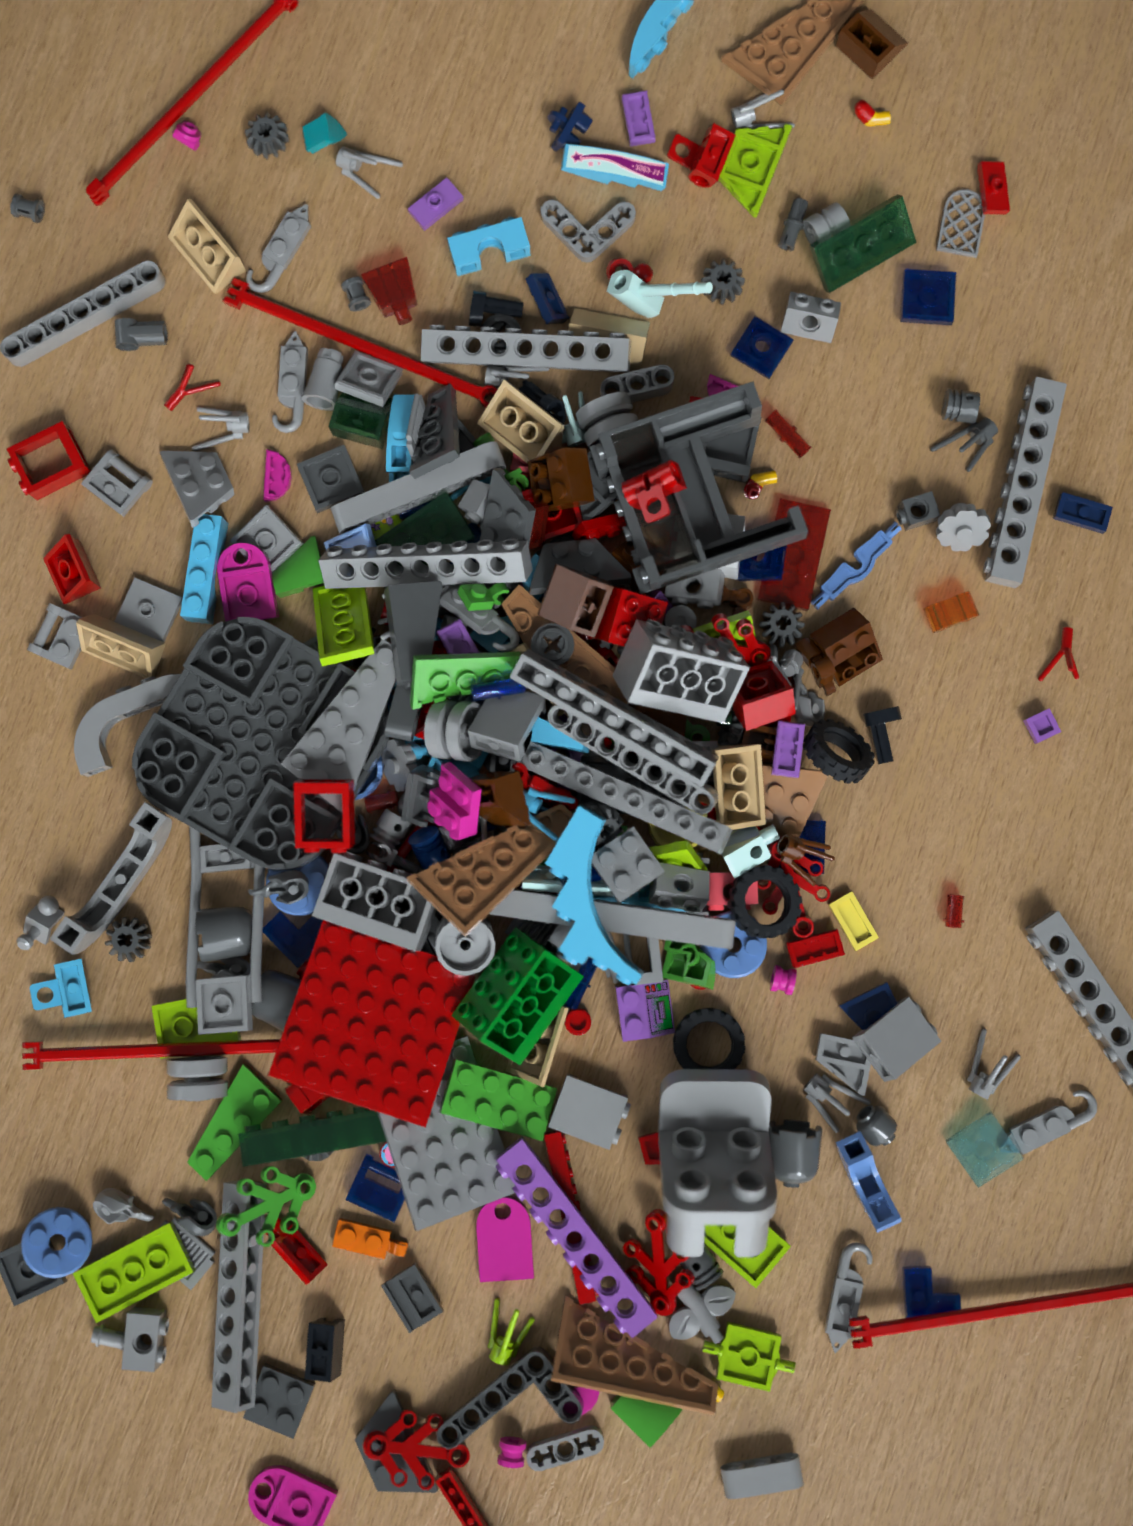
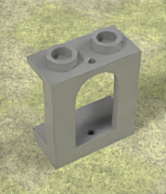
M647 937L650 971H644L643 976L636 985L663 982L659 940L656 938Z

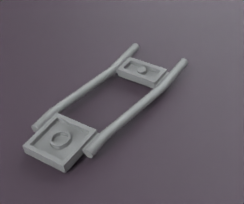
M189 826L191 886L186 962L187 1008L197 1007L198 1034L253 1030L252 1003L262 1002L261 962L264 897L261 895L253 896L250 975L197 980L199 934L196 935V912H199L198 910L200 909L202 873L254 869L253 890L264 886L265 868L250 862L221 844L201 846L200 832Z

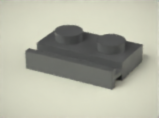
M416 1262L381 1285L409 1333L444 1311Z

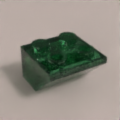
M342 392L335 403L328 426L332 435L383 449L388 432L393 398H388L384 406L381 407Z

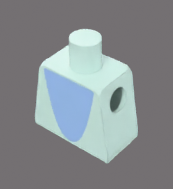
M773 824L760 831L756 826L732 830L722 857L734 879L771 857L766 845L780 839Z

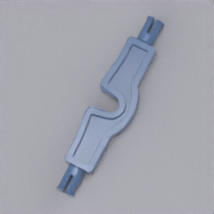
M893 522L884 532L879 530L870 540L856 549L853 556L860 564V569H854L846 562H843L834 574L820 587L821 592L810 601L811 604H816L815 608L818 610L828 599L833 601L850 584L858 583L866 578L873 569L875 560L893 543L891 539L902 530L900 525L891 532L898 525V523Z

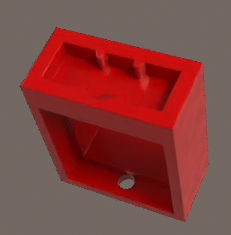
M63 421L6 449L10 456L7 461L11 469L15 473L18 472L21 481L18 483L26 496L30 495L37 501L87 476L91 472L71 429ZM60 438L73 465L34 484L21 457Z
M299 779L294 782L295 848H303L306 853L320 852V849H331L332 853H345L347 849H350L355 844L354 779ZM305 794H342L343 839H306Z

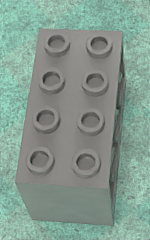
M636 619L612 676L629 703L724 723L750 667L743 659V655L734 647V643L728 638L719 637L717 639L701 631L692 633L676 625L667 627L655 620L648 619L647 621Z
M349 852L342 853V855L334 853L312 916L415 952L423 951L437 909L407 881L406 877L412 874L394 868L393 873L387 871L388 865L368 860L367 864L362 863L363 857ZM357 884L359 890L353 895L352 886ZM383 892L384 901L378 904L377 895ZM408 900L410 909L404 913L402 903Z

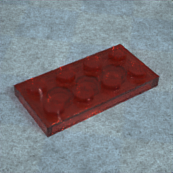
M780 498L775 521L787 517L788 509L799 506L808 533L806 539L767 552L757 600L777 605L785 602L786 607L794 605L795 609L808 611L831 509Z

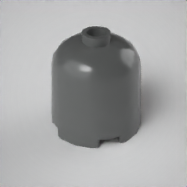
M244 907L199 909V912H196V935L202 934L203 946H198L201 962L243 957L251 953L252 913Z
M268 970L262 973V1002L252 1003V1015L283 1031L301 980L277 970Z
M784 1119L783 1125H776L775 1121H770L769 1138L775 1179L782 1181L784 1186L790 1188H797L801 1183L811 1181L816 1176L819 1168L822 1127L816 1126V1129L810 1128V1122Z

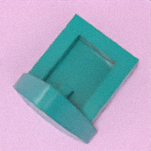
M326 112L302 127L306 151L313 154L330 144L341 141L347 136V132L341 124Z

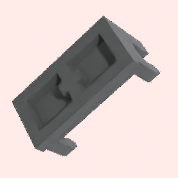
M421 764L408 772L401 816L402 821H408L420 827H427L428 822L434 823V817L429 814L427 805L430 790L439 787L441 771Z

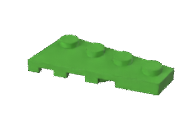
M245 1063L241 1066L228 1089V1096L223 1098L187 1162L205 1181L213 1176L283 1101Z

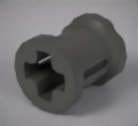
M15 194L12 198L10 211L13 217L19 218L22 216L32 219L35 223H40L44 217L45 205L40 199L33 201L24 198L21 194Z
M361 277L347 279L341 284L342 290L346 292L350 302L348 304L349 310L353 312L364 310L371 304L370 298L366 296L363 289L364 283Z

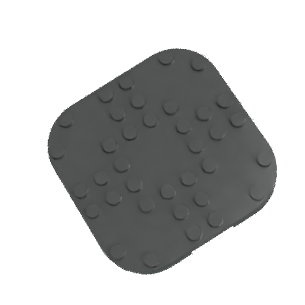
M237 617V619L224 623L221 621L208 629L200 637L183 664L184 670L158 713H153L139 736L132 759V768L137 780L136 784L142 795L152 805L250 862L271 870L297 869L315 860L325 849H320V852L306 853L303 848H295L294 782L299 780V778L282 766L281 763L351 679L355 671L341 663L322 667L319 652L264 620L252 617ZM386 707L382 715L367 760L358 778L354 791V800L387 745L389 737L385 736V727L389 715L388 707ZM305 794L306 839H332L343 821L342 812L319 794Z

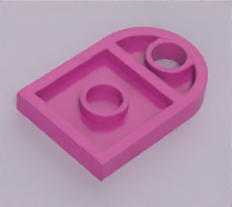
M236 543L226 548L217 564L225 622L237 619V617H252L260 620L279 617L271 564L266 553L258 546L249 543ZM240 549H245L248 553V560L243 564L236 560V553Z
M510 1196L485 1204L478 1214L476 1223L480 1282L534 1279L531 1220L527 1208L519 1200ZM500 1203H505L510 1207L511 1213L509 1216L501 1218L497 1216L495 1207Z
M273 1465L263 1469L255 1477L249 1489L248 1502L254 1516L269 1526H323L338 1491L289 1467ZM267 1483L271 1487V1494L268 1496L259 1494L257 1485Z

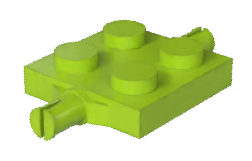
M727 1322L725 1335L720 1344L706 1340L703 1342L702 1352L718 1355L719 1363L716 1372V1379L770 1392L773 1377L777 1371L781 1370L794 1374L796 1362L780 1359L781 1334Z

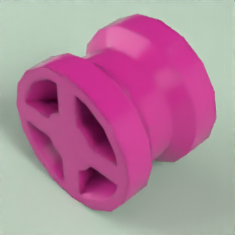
M775 965L770 981V991L776 992L781 990L787 995H792L796 983L797 970L792 968L784 970L781 966Z
M518 1437L500 1438L499 1446L501 1453L498 1455L497 1463L507 1468L523 1467L525 1459L522 1454L526 1449L527 1442Z

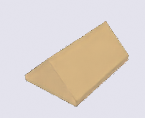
M187 199L168 238L212 292L216 294L228 286L233 278L237 279L246 272V269L236 252L193 200Z
M575 308L569 324V331H573V336H583L584 332H599V337H609L610 333H624L625 338L631 340L630 371L640 370L642 366L650 322ZM577 343L571 348V354L574 358L581 357L584 353V346L581 343ZM603 344L598 347L597 356L600 359L607 358L610 354V347Z
M503 380L477 424L488 433L490 432L494 438L526 463L529 460L561 449L564 425L507 380Z
M97 614L78 619L76 625L82 652L145 678L156 675L166 643Z
M761 744L723 745L713 749L712 753L719 756L713 768L714 789L718 793L716 804L717 822L733 830L766 825Z
M562 1006L521 1065L509 1059L506 1072L538 1086H545L569 1006Z

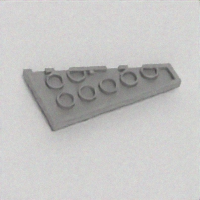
M382 640L374 649L375 654L369 655L281 763L282 766L299 779H354L355 791L361 770L365 765L379 728L378 725L387 707L392 688L396 683L392 647L388 641ZM319 794L342 812V794Z

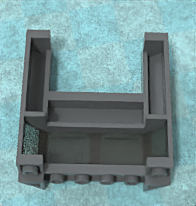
M753 381L598 434L599 443L590 446L599 479L606 477L605 480L609 492H615L618 501L614 502L618 517H624L626 525L622 529L626 541H632L635 550L631 551L634 564L635 566H641L632 569L633 578L640 594L806 539L808 529L799 506L788 509L787 517L735 534L704 450V443L760 425L762 404ZM668 460L677 462L687 488L666 496L671 510L669 515L652 523H647L642 510L629 505L623 494L621 484ZM657 500L648 506L651 514H656L660 511L661 501Z

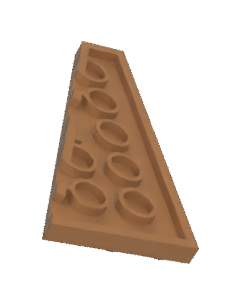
M808 0L807 4L800 9H794L763 29V32L752 40H746L735 51L731 53L729 51L723 55L721 62L767 95L784 90L783 95L773 99L782 105L865 0Z
M520 584L501 604L522 642L526 643L530 650H532L531 640L536 630L545 624L554 623L537 614L541 603ZM569 630L574 639V651L570 659L561 664L560 667L628 705L629 702H627L612 676L615 668L577 634ZM544 637L548 644L545 654L551 650L561 653L557 646L561 637L554 641ZM562 709L563 712H564V714H565V716H566L567 719H568V714H567V712H566L564 709ZM582 723V733L590 736L592 733L590 725Z
M762 763L766 825L758 827L764 829L773 824L779 836L791 834L800 837L828 776L823 774L821 769H805V767H800L799 778L771 775L772 764ZM704 793L698 794V801L710 805L709 796Z
M561 803L534 817L560 838L574 814ZM533 823L527 826H513L495 837L487 838L456 853L455 856L441 863L437 862L429 866L428 869L418 874L414 873L406 878L425 899L466 937L551 854L557 843Z
M565 1296L550 1381L714 1415L716 1411L717 1383L690 1367L686 1368L672 1360L673 1357L666 1353H660L636 1336L631 1338L627 1332L622 1334L614 1323L607 1322L597 1316L594 1311L581 1307L573 1299Z

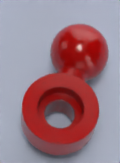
M623 258L611 260L606 269V275L609 280L619 266L622 270L631 271L646 284L653 277V270L650 265L640 263L634 268L628 260Z

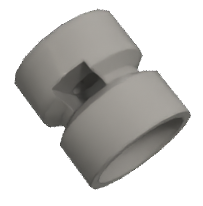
M837 202L822 209L821 214L815 213L803 220L805 235L816 250L831 244L832 238L837 240L851 232V224L847 213Z

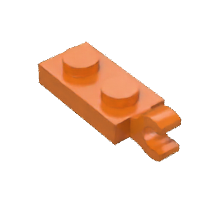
M340 1218L337 1223L332 1247L385 1259L387 1252L404 1257L409 1243L390 1239L392 1230Z

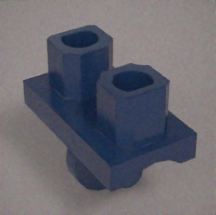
M579 101L576 107L572 108L567 118L565 115L568 110L564 107H561L559 112L550 111L547 117L552 123L549 130L552 133H556L558 128H560L550 147L556 152L560 148L564 150L565 144L580 145L581 139L571 133L572 129L576 128L584 134L593 122V119L583 112L585 108L583 103Z

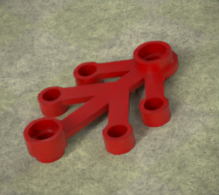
M719 613L713 616L711 622L714 629L720 633L721 637L728 638L734 643V647L743 655V659L748 665L756 666L769 660L771 650L766 643L756 640L753 634L754 628L750 620L741 619L736 623L738 634L744 637L747 646L736 643L729 629V620L725 614ZM719 621H724L721 625H717ZM688 625L679 626L688 632L695 633L693 628ZM748 626L747 629L741 630L742 627Z
M780 839L770 843L769 852L771 858L766 866L777 868L781 864L783 872L790 874L794 878L792 880L794 884H798L800 888L814 895L816 900L825 902L830 898L828 886L824 884L812 886L798 873L794 872L788 864L780 861L782 855L777 852ZM803 856L799 860H793L796 864L806 868L811 876L817 877L823 872V864L818 859L811 860ZM812 864H818L820 865V870L818 872L811 871L810 866ZM769 880L766 885H761L758 882V888L761 890L768 889L771 885ZM777 885L770 897L766 898L762 903V909L768 915H773L778 911V904L783 897ZM825 889L827 895L819 897L817 895L818 890ZM773 902L775 908L773 910L766 909V903ZM801 903L799 908L802 909L801 914L797 916V923L792 929L796 936L806 938L813 933L814 923L805 914L803 903ZM806 921L808 926L805 929H801L798 927V923Z
M654 1209L645 1218L646 1228L651 1232L653 1259L641 1247V1243L634 1238L629 1239L623 1245V1252L630 1258L635 1257L654 1276L656 1286L644 1275V1271L639 1265H632L626 1271L633 1282L638 1284L650 1296V1304L656 1310V1313L661 1316H668L676 1308V1296L683 1289L690 1287L694 1282V1275L690 1270L683 1269L677 1274L676 1282L667 1288V1276L689 1257L679 1255L673 1251V1255L665 1262L663 1231L666 1229L667 1213L662 1209ZM652 1220H655L658 1223V1227L654 1225ZM629 1244L634 1246L635 1251L630 1249ZM631 1271L636 1272L638 1278L634 1277ZM682 1275L687 1277L688 1282L683 1281ZM659 1300H662L665 1303V1306L662 1305Z
M407 1409L402 1411L399 1420L384 1432L374 1430L368 1433L363 1441V1451L368 1458L381 1461L390 1474L391 1483L396 1487L404 1486L408 1476L403 1469L397 1467L389 1453L401 1454L417 1477V1485L422 1490H429L434 1485V1477L425 1470L416 1456L444 1459L453 1467L462 1468L468 1463L470 1453L468 1448L461 1443L453 1449L419 1444L433 1431H438L444 1423L443 1418L437 1413L429 1414L426 1418V1423L403 1442L392 1441L405 1428H412L417 1422L416 1414ZM406 1414L412 1415V1421L409 1424H405L403 1421ZM438 1417L439 1424L436 1427H431V1419ZM374 1440L381 1441V1446L377 1450L372 1449ZM456 1449H459L461 1456L455 1460L452 1454ZM403 1473L402 1481L396 1483L394 1481L395 1474ZM427 1475L430 1477V1482L428 1485L423 1486L421 1479Z

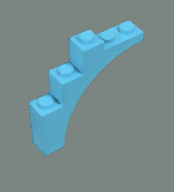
M582 805L577 808L545 863L551 867L549 871L553 875L564 879L565 876L568 878L552 905L557 910L556 915L567 922H570L571 919L575 921L559 951L564 953L562 957L574 965L578 963L583 965L590 956L593 958L592 963L603 970L609 968L617 973L616 978L627 985H630L632 982L636 985L643 976L644 971L628 960L612 942L601 924L594 904L591 885L592 858L597 838L606 819Z

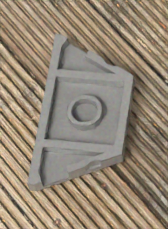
M160 452L162 461L191 527H196L199 524L198 519L206 512L212 514L219 508L221 503L228 501L235 495L233 486L217 452Z

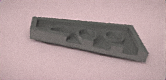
M451 383L428 395L423 415L425 425L420 429L418 435L421 439L420 445L415 448L413 454L416 461L414 465L410 466L409 470L414 479L446 463H451L460 457L456 390Z

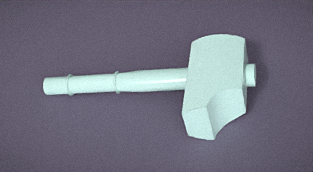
M620 270L611 275L607 292L633 312L647 318H652L659 315L664 300L663 296L711 293L713 286L711 282L698 281L695 283L648 285L631 271Z

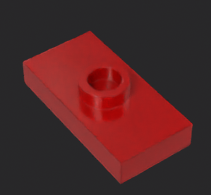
M981 161L977 165L983 214L1006 215L1010 211L1005 163Z
M838 929L785 943L792 969L845 955Z

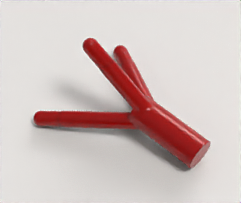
M187 364L179 387L165 402L164 406L173 411L186 395L219 387L221 382L217 381L185 390L194 369V365Z
M1062 628L1061 649L1038 677L1039 681L1044 680L1063 654L1066 657L1068 670L1073 673L1075 679H1079L1071 652L1073 628Z

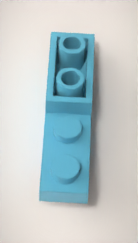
M694 0L654 1L640 23L633 41L629 63V76L632 79L638 73H643L647 69L650 60L655 55L658 56L665 50L667 46V31L675 25L677 17L682 12L685 14L690 10Z
M393 395L386 449V472L389 473V482L409 475L410 466L413 465L406 445V433L414 395Z

